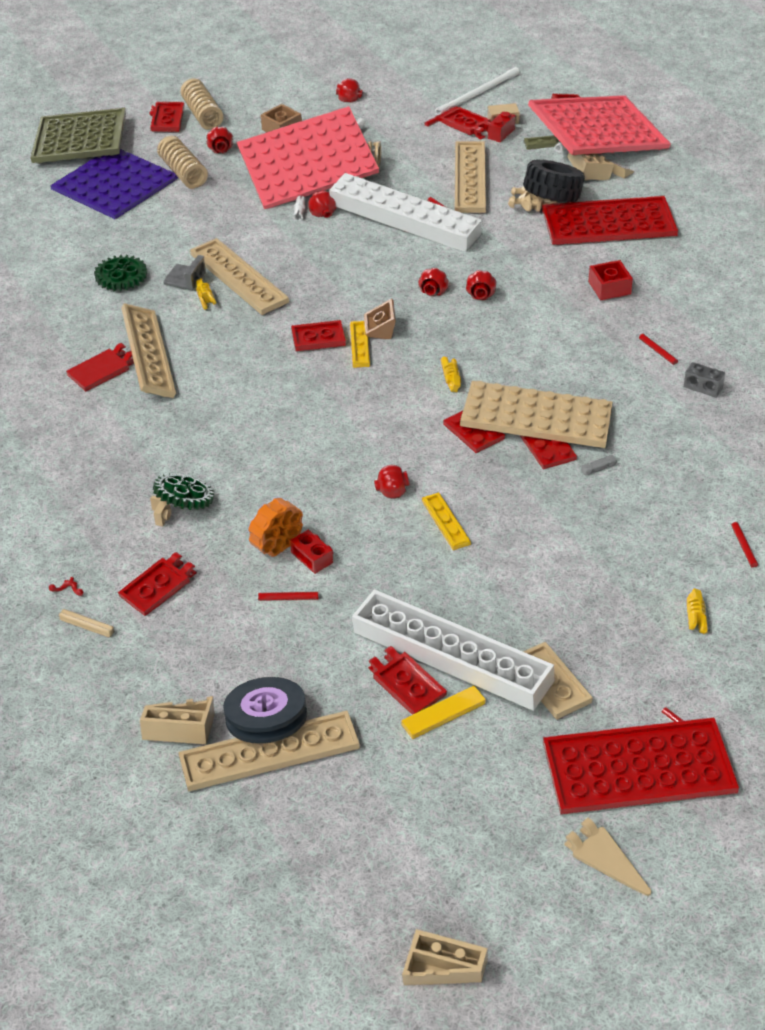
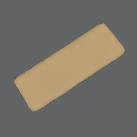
M605 159L606 162L614 164L612 173L626 178L634 173L633 170L617 162Z

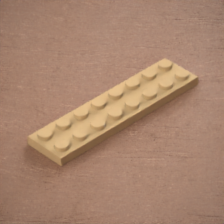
M455 141V211L460 213H486L485 141Z
M217 238L190 249L191 256L195 259L198 255L204 256L205 267L261 315L289 303L287 295Z
M123 303L121 309L140 390L148 394L152 393L162 397L174 398L176 391L155 311Z
M348 711L306 720L296 733L276 742L256 744L233 738L181 751L178 754L189 792L360 749L349 713Z

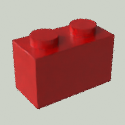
M506 111L501 112L488 124V139L501 143L515 130L516 115Z

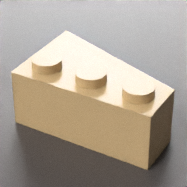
M568 152V159L573 167L584 173L586 181L610 180L614 164L606 162V157L603 155L599 156L598 154L575 156Z
M213 696L206 697L207 700L198 702L188 699L186 703L173 705L172 702L145 705L140 718L142 740L206 744L215 715Z
M416 929L402 973L403 985L482 982L488 961V948Z

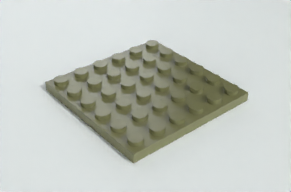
M126 108L41 116L30 157L31 163L40 164L47 161H69L75 158L86 159L94 156H115L119 154L126 118Z

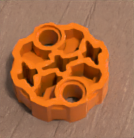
M274 498L270 503L264 504L250 523L248 529L250 532L248 539L250 544L263 554H268L270 557L277 556L290 547V540L301 533L303 527L302 511L288 500L285 501L282 498Z

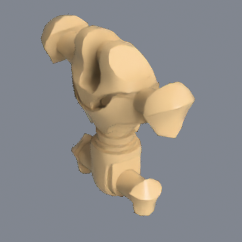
M523 186L521 188L512 187L511 194L514 196L509 198L508 205L510 208H514L516 204H521L526 211L535 209L539 212L542 204L557 203V201L535 196L526 191ZM515 194H521L519 198H515Z

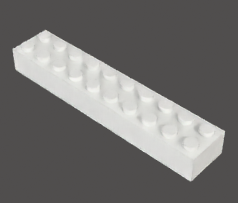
M344 173L329 190V195L335 200L336 207L458 250L467 252L481 235V219L351 174Z
M375 589L352 615L354 633L386 647L392 646L400 653L406 652L411 658L533 711L555 681L553 664Z

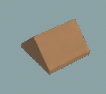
M392 298L364 314L366 336L391 339L396 322L394 300Z

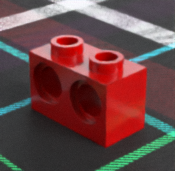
M309 529L290 540L291 553L314 574L333 563V549L321 541L320 537L313 534Z

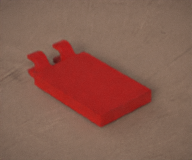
M458 107L439 117L441 123L468 135L474 134L480 140L485 138L481 133L485 130L488 133V124L491 122L489 118L462 107Z
M118 343L113 351L109 348L66 370L67 376L86 392L128 371L129 366L134 364L132 352L128 351L126 353L122 350L126 346L123 343Z
M175 552L167 560L162 557L118 592L119 597L146 616L190 582L189 578L197 574L193 570L195 565L189 561L179 570L178 568L184 564L180 560L182 555Z
M389 646L384 650L387 654L384 656V659L389 662L385 666L377 657H373L368 661L371 664L368 669L373 672V679L412 715L432 706L447 695V690L406 652L400 655L392 646Z

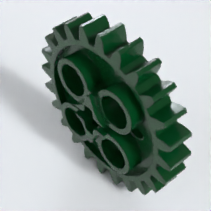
M122 254L119 257L114 255L113 259L108 257V261L102 260V264L98 263V267H95L94 271L95 281L98 283V286L101 285L102 288L107 287V290L112 288L114 292L117 289L121 292L124 288L128 291L129 287L134 289V285L140 286V282H144V279L147 278V267L143 260L140 261L139 257L135 259V256L129 257L126 255L123 257Z
M169 473V475L163 474V476L159 475L158 478H155L152 489L154 490L153 494H156V498H161L160 501H167V505L173 504L174 507L179 506L181 509L187 507L189 510L192 508L199 510V507L205 509V506L209 507L213 502L215 494L211 485H206V481H200V478L194 479L192 475H180L179 473H176V475Z

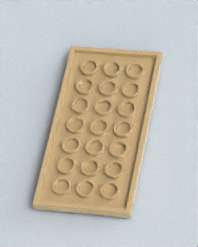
M471 381L460 426L605 448L612 401L559 394L552 391L545 392L536 389H525L517 386H505L498 383Z

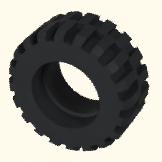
M536 159L530 161L527 165L523 186L529 193L544 199L565 203L575 202L581 196L585 175L581 170L568 164Z

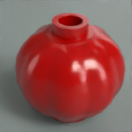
M346 78L341 81V84L338 83L336 95H338L340 101L354 102L358 98H362L363 90H360V85L355 79Z
M214 127L207 133L206 144L212 152L223 154L232 148L233 134L226 127Z
M323 190L314 193L308 202L310 213L316 217L328 218L337 209L335 200L329 195V192Z
M431 268L422 272L418 285L421 292L427 295H434L440 286V291L436 295L439 296L447 290L449 280L444 271H441L439 268Z
M477 270L468 276L466 291L473 299L487 300L495 294L496 279L489 271Z
M393 464L384 466L379 471L377 480H374L376 491H380L385 497L391 499L401 497L406 492L405 486H410L407 471L402 472L400 466Z

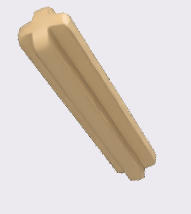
M63 609L59 614L61 621L100 635L111 637L114 633L113 626Z

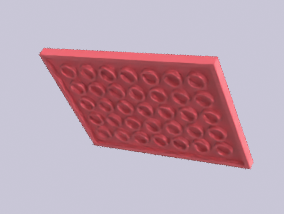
M626 95L529 100L528 106L571 155L669 149L671 145Z
M349 106L237 142L241 156L264 209L296 200L298 196L302 198V196L306 197L318 191L330 189L344 173L359 178L379 173L378 165Z

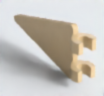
M586 818L581 823L583 827L580 829V832L587 837L584 842L581 841L574 831L566 836L567 841L564 845L573 851L574 858L646 896L651 894V889L604 827L598 829L590 818Z

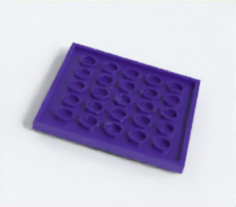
M120 149V153L115 156L104 155L89 160L84 165L51 184L50 187L51 190L108 217L117 219L177 180L178 177L170 170Z

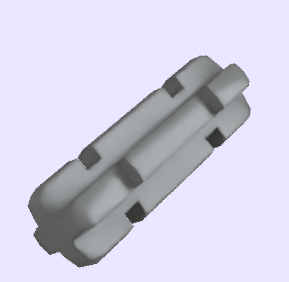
M613 455L606 456L605 459L601 458L590 462V465L589 463L582 465L581 471L587 476L592 474V471L595 473L606 469L607 466H614L616 459Z

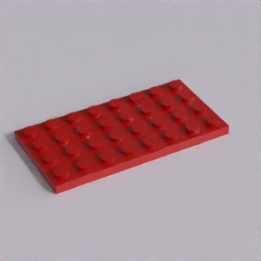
M665 196L542 204V212L552 245L678 236V229Z
M715 717L543 737V746L560 815L735 794L739 790Z

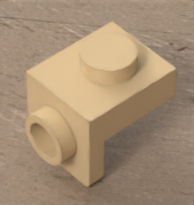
M151 496L150 501L152 511H154L155 525L163 527L166 520L168 521L171 517V507L167 505V501H160L161 498Z

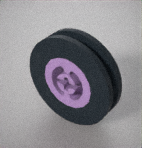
M262 677L244 682L227 695L223 704L228 731L237 739L249 743L263 744L285 739L296 733L303 726L307 718V707L303 689L297 683L280 677Z

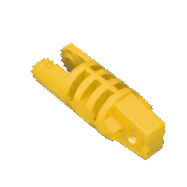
M202 278L196 280V292L203 309H208L207 303L217 304L209 283H204Z
M443 356L441 358V365L446 383L451 392H457L462 383L457 361L453 358L449 363L448 358Z
M693 588L686 600L689 629L694 630L698 624L699 632L705 634L708 629L705 601L703 600L701 590Z

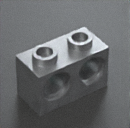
M692 362L685 372L683 387L717 398L723 389L725 372Z

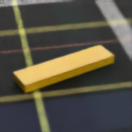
M351 321L353 368L370 367L368 336L365 335L364 321Z
M439 492L422 497V503L452 550L471 545L470 539Z
M472 686L401 720V725L409 736L415 739L484 705L486 699L475 686Z

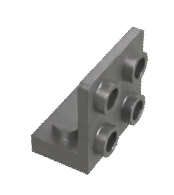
M198 255L190 266L176 264L164 279V285L193 290L197 285L196 280L202 278L206 273L204 256Z

